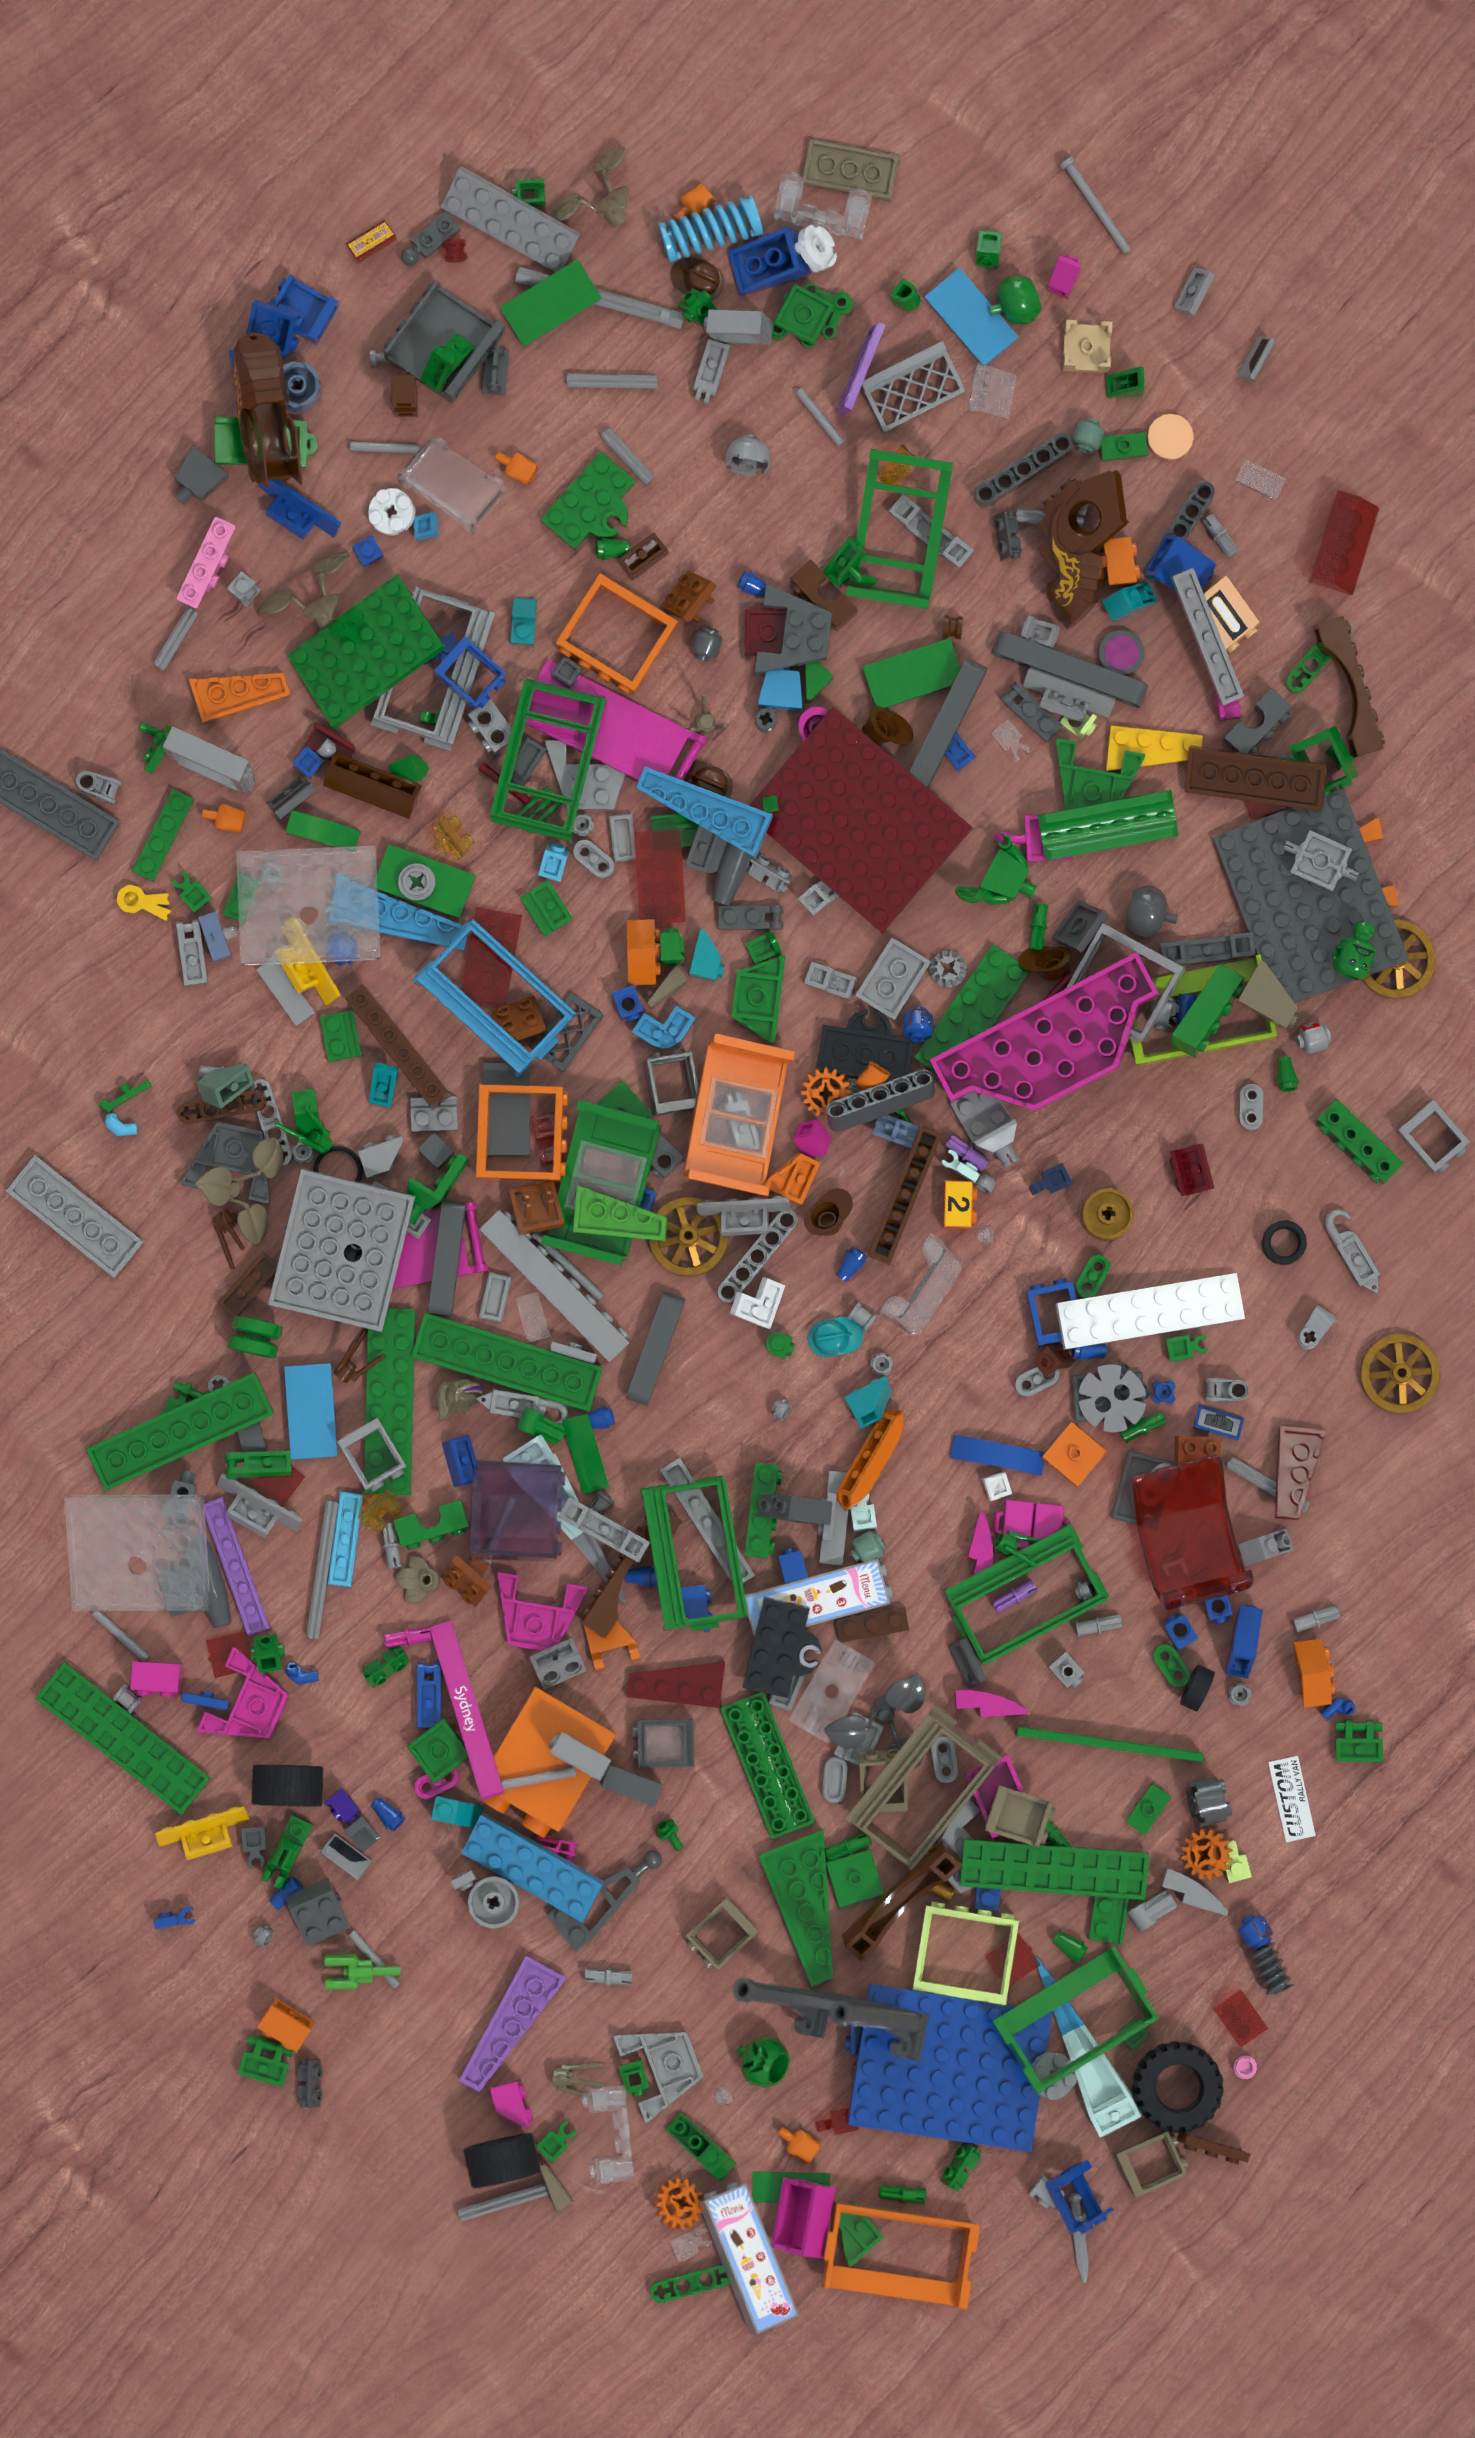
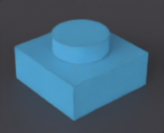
M430 512L414 518L416 540L423 541L439 536L438 514Z

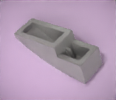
M1165 1869L1161 1886L1183 1893L1180 1902L1225 1916L1228 1915V1910L1206 1888L1181 1873Z

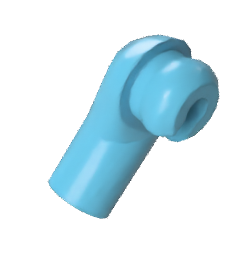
M115 1113L106 1115L105 1126L114 1135L127 1136L138 1134L136 1123L123 1124L118 1120Z

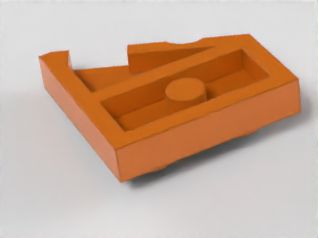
M797 1153L765 1180L762 1185L768 1186L770 1191L802 1205L820 1166V1162Z

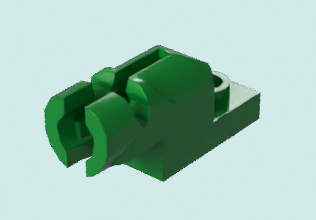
M291 1815L260 1880L266 1883L269 1882L273 1872L277 1870L280 1872V1875L274 1887L282 1889L313 1827L312 1824Z

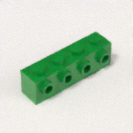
M1220 964L1172 1034L1171 1045L1196 1058L1199 1052L1203 1053L1209 1044L1208 1038L1211 1034L1215 1035L1221 1026L1220 1020L1223 1016L1227 1017L1233 1008V1001L1235 998L1239 999L1245 989L1243 986L1244 977Z
M1338 1099L1315 1120L1318 1123L1317 1128L1326 1136L1330 1134L1335 1139L1333 1142L1335 1146L1342 1152L1346 1150L1352 1156L1350 1159L1357 1167L1361 1168L1363 1166L1369 1172L1367 1176L1375 1184L1380 1182L1383 1185L1404 1164Z
M755 1463L745 1547L746 1557L768 1559V1554H773L774 1540H770L771 1531H776L777 1520L757 1516L760 1494L780 1495L775 1494L776 1484L781 1485L783 1471L778 1470L779 1465Z

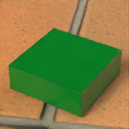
M1133 2017L1117 2033L1137 2022V2019ZM1143 2028L1124 2041L1134 2050L1150 2033Z

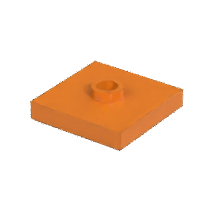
M1071 1422L1041 1458L1077 1488L1107 1451Z

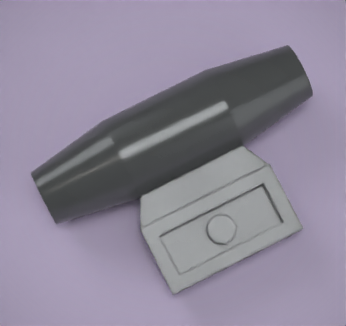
M698 826L685 866L704 873L717 872L712 900L729 906L743 882L752 856L703 827Z
M205 1533L187 1538L190 1567L179 1565L158 1572L170 1616L173 1617L193 1611L202 1604L213 1628L230 1624L228 1594L217 1557Z

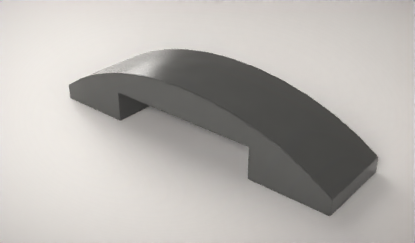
M1253 932L1191 941L1182 940L1160 943L1162 956L1179 965L1225 961L1256 955Z

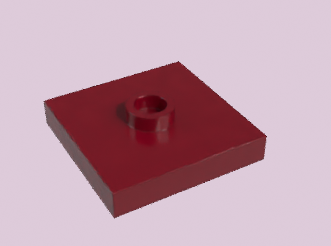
M745 609V656H757V652L782 653L787 609Z

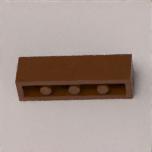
M335 752L328 766L323 786L408 819L417 804L422 787L418 783Z

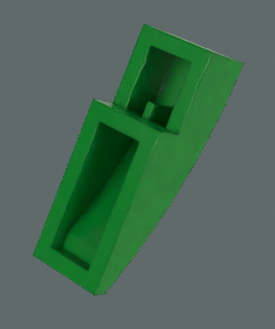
M292 810L286 834L309 840L312 843L355 853L360 831Z

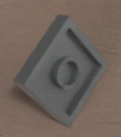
M1078 900L1052 938L1058 943L1082 953L1087 945L1091 944L1108 915L1103 910Z

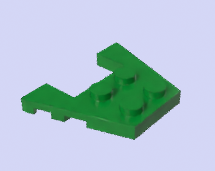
M1056 738L1065 809L1122 799L1145 758L1143 753L1125 750L1120 774L1073 766L1077 742Z

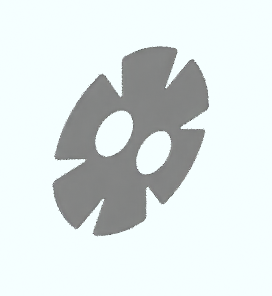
M1114 1364L1099 1366L1097 1369L1101 1381L1089 1372L1080 1385L1079 1393L1092 1397L1079 1401L1080 1409L1084 1417L1094 1427L1105 1417L1104 1431H1125L1127 1426L1124 1416L1133 1424H1136L1145 1411V1403L1133 1400L1134 1398L1146 1396L1144 1386L1131 1370H1128L1120 1380L1121 1366ZM1120 1384L1126 1385L1130 1390L1129 1397L1123 1401L1118 1400L1114 1396V1389ZM1104 1396L1110 1400L1111 1407L1107 1412H1099L1096 1409L1095 1401L1098 1397Z

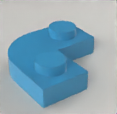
M675 1006L664 1025L643 1013L632 1034L653 1047L668 1049L682 1041L696 1018L678 1006Z

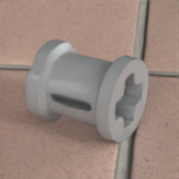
M858 1302L847 1319L854 1320L866 1332L878 1315H872L862 1307V1303Z
M125 1683L112 1700L114 1702L118 1701L131 1714L143 1698L130 1691Z

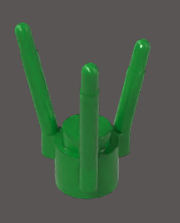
M308 1106L304 1107L305 1111L320 1129L318 1132H312L309 1138L276 1122L274 1124L275 1127L298 1138V1142L315 1149L320 1154H325L332 1146V1139L328 1137L331 1132L322 1125Z
M1009 1530L1008 1534L1002 1532L998 1536L994 1545L997 1552L1003 1554L1006 1558L1015 1555L1032 1567H1036L1035 1562L1017 1551L1019 1543L1016 1542V1539L1036 1543L1041 1539L1017 1534Z

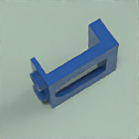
M1088 2159L1072 2165L1045 2183L1070 2234L1080 2231L1081 2234L1088 2232L1094 2228L1093 2223L1097 2225L1107 2220L1106 2215L1113 2211L1112 2207L1101 2210L1083 2173L1092 2168ZM1072 2182L1076 2192L1081 2195V2202L1086 2211V2217L1083 2222L1074 2218L1059 2187Z

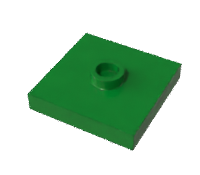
M794 283L773 325L814 346L835 304Z
M623 1081L597 1103V1105L649 1119L653 1116L651 1111Z
M445 1718L406 1746L434 1784L469 1759L465 1745Z
M871 1849L826 1862L839 1908L884 1895Z

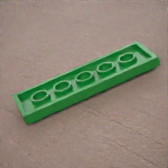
M992 945L933 1029L931 1037L926 1039L913 1059L937 1074L930 1059L992 1028L1031 971L1023 969L1018 961L995 945Z

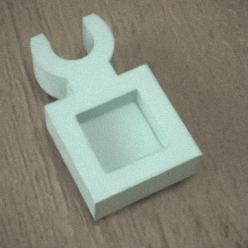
M869 1493L857 1504V1507L851 1508L854 1532L877 1529L874 1504L867 1505Z

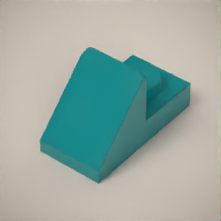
M514 598L511 644L534 646L537 599Z
M375 1063L369 1103L391 1108L399 1076L398 1067Z

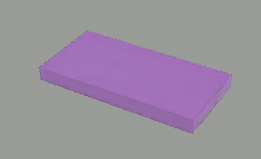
M878 322L869 329L836 410L837 414L845 416L852 410L886 325Z

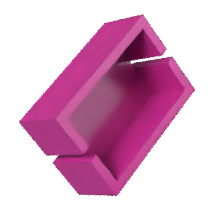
M1009 1755L1001 1757L995 1768L973 1794L985 1825L998 1785L1024 1793ZM984 1765L964 1772L968 1784ZM989 1832L991 1838L999 1836L998 1834Z
M783 2177L771 2247L800 2256L823 2258L836 2188L804 2179Z

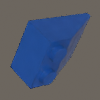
M785 227L728 251L740 295L789 283L811 274L809 265L795 250L799 230Z

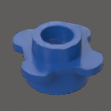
M1155 1381L1153 1383L1154 1396L1152 1400L1156 1404L1160 1402L1172 1404L1176 1398L1173 1394L1176 1385L1173 1381H1168L1167 1383Z

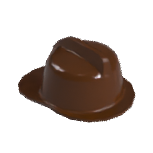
M695 257L681 258L675 262L671 270L673 284L685 293L689 292L692 288L700 292L704 290L714 299L719 296L724 288V276L720 269Z
M875 706L870 710V717L862 726V731L868 734L877 744L891 741L899 745H907L913 740V731L910 724L900 715L879 706Z
M694 761L683 780L727 798L732 794L733 784L728 773L705 762Z
M1043 946L1041 950L1029 948L1019 956L1018 962L1023 969L1036 971L1042 978L1052 981L1063 977L1066 973L1070 974L1069 960L1072 953L1066 947Z
M836 1188L824 1194L805 1214L804 1226L807 1231L813 1235L820 1236L836 1234L852 1210L853 1200L850 1193L844 1189Z

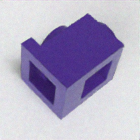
M343 1788L324 1802L326 1807L331 1804L333 1808L330 1811L338 1821L343 1819L347 1825H350L359 1817L357 1815V1812L360 1811L359 1807Z

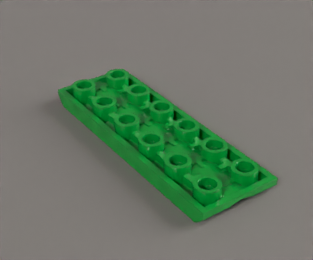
M1172 790L1037 815L1044 860H1054L1178 836Z
M760 1692L720 1708L771 1839L814 1823V1817L765 1693Z

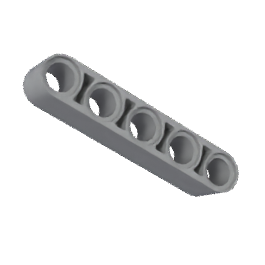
M781 1211L769 1225V1233L777 1234L779 1238L778 1243L775 1245L768 1244L765 1240L767 1234H761L721 1283L717 1294L721 1302L725 1304L733 1303L737 1292L742 1293L795 1229L797 1216L793 1211ZM783 1215H790L793 1218V1224L789 1227H784L780 1223V1218ZM761 1251L764 1255L763 1261L760 1263L753 1262L751 1260L752 1252ZM739 1269H746L749 1272V1278L745 1281H740L736 1277V1272ZM728 1286L734 1289L735 1294L732 1298L725 1299L722 1296L721 1291L724 1287Z

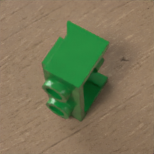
M677 928L664 929V933H660L661 966L684 965L683 936H680Z

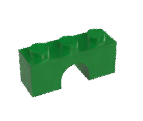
M459 1500L439 1506L441 1519L439 1524L433 1528H424L419 1523L416 1513L393 1520L401 1547L407 1546V1550L421 1547L420 1542L429 1540L430 1544L443 1540V1535L449 1533L452 1534V1537L465 1534V1529L469 1528L462 1501Z

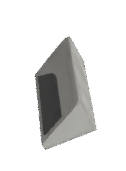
M1258 337L1237 374L1238 378L1253 384L1275 343V339L1268 337Z
M336 1833L321 1850L323 1855L356 1880H359L372 1863L371 1859Z

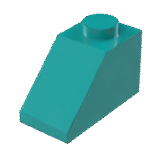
M700 929L689 976L716 983L717 977L722 978L725 965L721 964L722 957L704 929Z
M436 1796L431 1819L474 1828L481 1815L483 1806Z

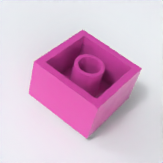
M132 1661L131 1690H136V1695L152 1696V1691H160L159 1696L175 1697L176 1692L181 1693L183 1665Z

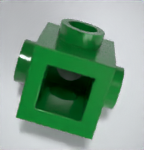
M693 288L683 296L678 304L683 311L681 315L688 322H693L703 328L704 319L708 317V310H718L711 302L713 298L706 291L702 290L700 292Z
M277 1634L254 1637V1647H251L250 1651L252 1661L257 1663L258 1672L265 1673L282 1670L281 1657L285 1656L283 1643L278 1642Z

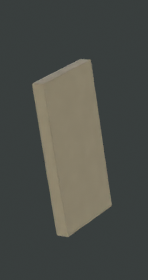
M809 139L801 185L891 202L900 156Z

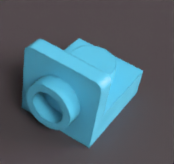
M548 843L538 875L560 882L570 850L560 843Z

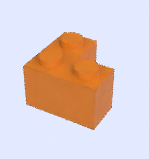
M655 919L627 920L628 985H656V975H661L660 961L655 959V957H660L659 929H655Z
M1322 1638L1294 1642L1295 1661L1299 1673L1300 1694L1304 1708L1332 1704L1331 1694H1335V1686L1331 1678L1334 1677V1669L1332 1663L1328 1664V1661H1330L1328 1647L1324 1648Z

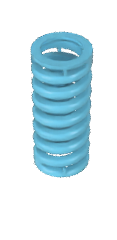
M752 195L746 198H739L737 207L732 201L726 203L725 210L721 205H716L714 207V215L711 210L706 208L702 211V219L697 212H693L690 215V222L686 216H680L678 221L679 227L673 219L667 221V227L665 222L658 223L660 236L669 263L681 259L680 252H677L675 237L686 258L691 255L687 234L697 254L702 253L699 231L709 251L714 249L711 228L719 246L724 247L726 242L722 223L731 243L737 242L734 220L742 238L747 240L749 233L745 214L749 220V225L752 227V230H750L751 236L763 235L760 217Z

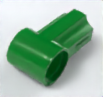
M525 1407L516 1428L532 1436L542 1435L545 1441L557 1445L565 1434V1427L545 1418V1415Z

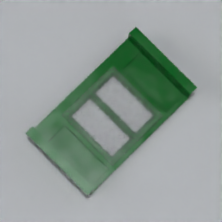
M578 1100L576 1109H579V1114L566 1161L565 1176H562L558 1192V1200L565 1224L564 1227L549 1229L548 1234L543 1235L541 1244L622 1266V1262L628 1259L633 1238L573 1232L577 1186L580 1185L641 1207L662 1125H659V1121Z

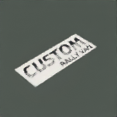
M1298 1756L1268 1762L1286 1842L1316 1836Z

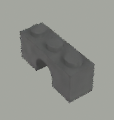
M1271 688L1254 707L1262 716V725L1252 729L1239 721L1224 737L1223 742L1235 752L1255 754L1259 749L1257 744L1262 739L1267 741L1274 734L1275 730L1273 727L1278 722L1282 725L1290 717L1291 714L1288 711L1292 706Z

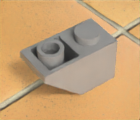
M394 1134L384 1138V1142L375 1145V1142H371L361 1146L362 1150L358 1151L368 1180L391 1171L404 1144L402 1136L397 1138V1135Z
M1287 1528L1238 1544L1245 1566L1294 1550Z

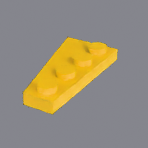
M1111 726L1106 772L1121 770L1125 750L1145 754L1140 767L1187 762L1189 747H1202L1203 736Z

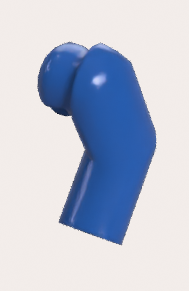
M294 1662L286 1665L285 1673L287 1677L298 1685L319 1681L317 1670L305 1672Z
M1334 1698L1332 1704H1328L1320 1711V1714L1328 1721L1336 1712L1351 1715L1355 1712L1356 1707L1350 1699Z

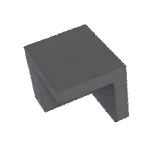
M435 1133L418 1148V1151L437 1170L454 1155V1152Z
M361 1816L344 1831L361 1851H365L381 1838L364 1816Z

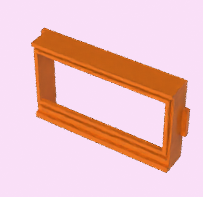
M833 2202L830 2231L827 2233L824 2252L825 2265L821 2287L824 2289L835 2288L946 2304L968 2310L972 2281L967 2279L971 2252L976 2253L980 2224L958 2219ZM841 2212L964 2230L957 2282L833 2265Z

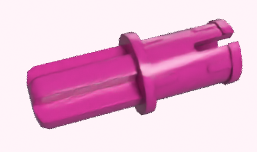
M429 1626L412 1630L405 1628V1631L385 1634V1646L389 1648L408 1644V1647H410L413 1643L431 1641Z

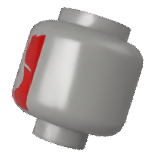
M1321 1022L1301 1026L1298 1035L1295 1036L1296 1045L1299 1049L1302 1048L1306 1054L1326 1050L1328 1044L1331 1043V1033L1328 1026H1324Z

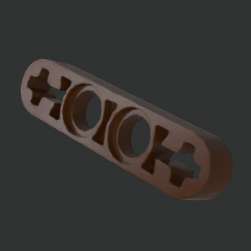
M246 1091L235 1098L239 1102V1108L236 1111L231 1112L227 1105H225L221 1109L217 1107L216 1113L212 1116L207 1115L205 1112L207 1102L203 1100L181 1104L177 1110V1116L181 1122L193 1124L261 1111L266 1107L267 1098L261 1091ZM255 1094L256 1097L261 1098V1102H258V1107H256L255 1104L245 1105L242 1096H245L244 1100L246 1101L254 1099ZM187 1107L189 1110L200 1111V1114L190 1115L189 1120L188 1117L183 1116V1112L187 1111Z

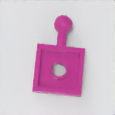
M1037 815L1024 816L1025 834L1010 835L1006 831H1000L994 836V840L1000 843L1003 842V836L1000 833H1004L1011 838L1013 844H1026L1027 863L1074 859V856L1054 860H1044Z

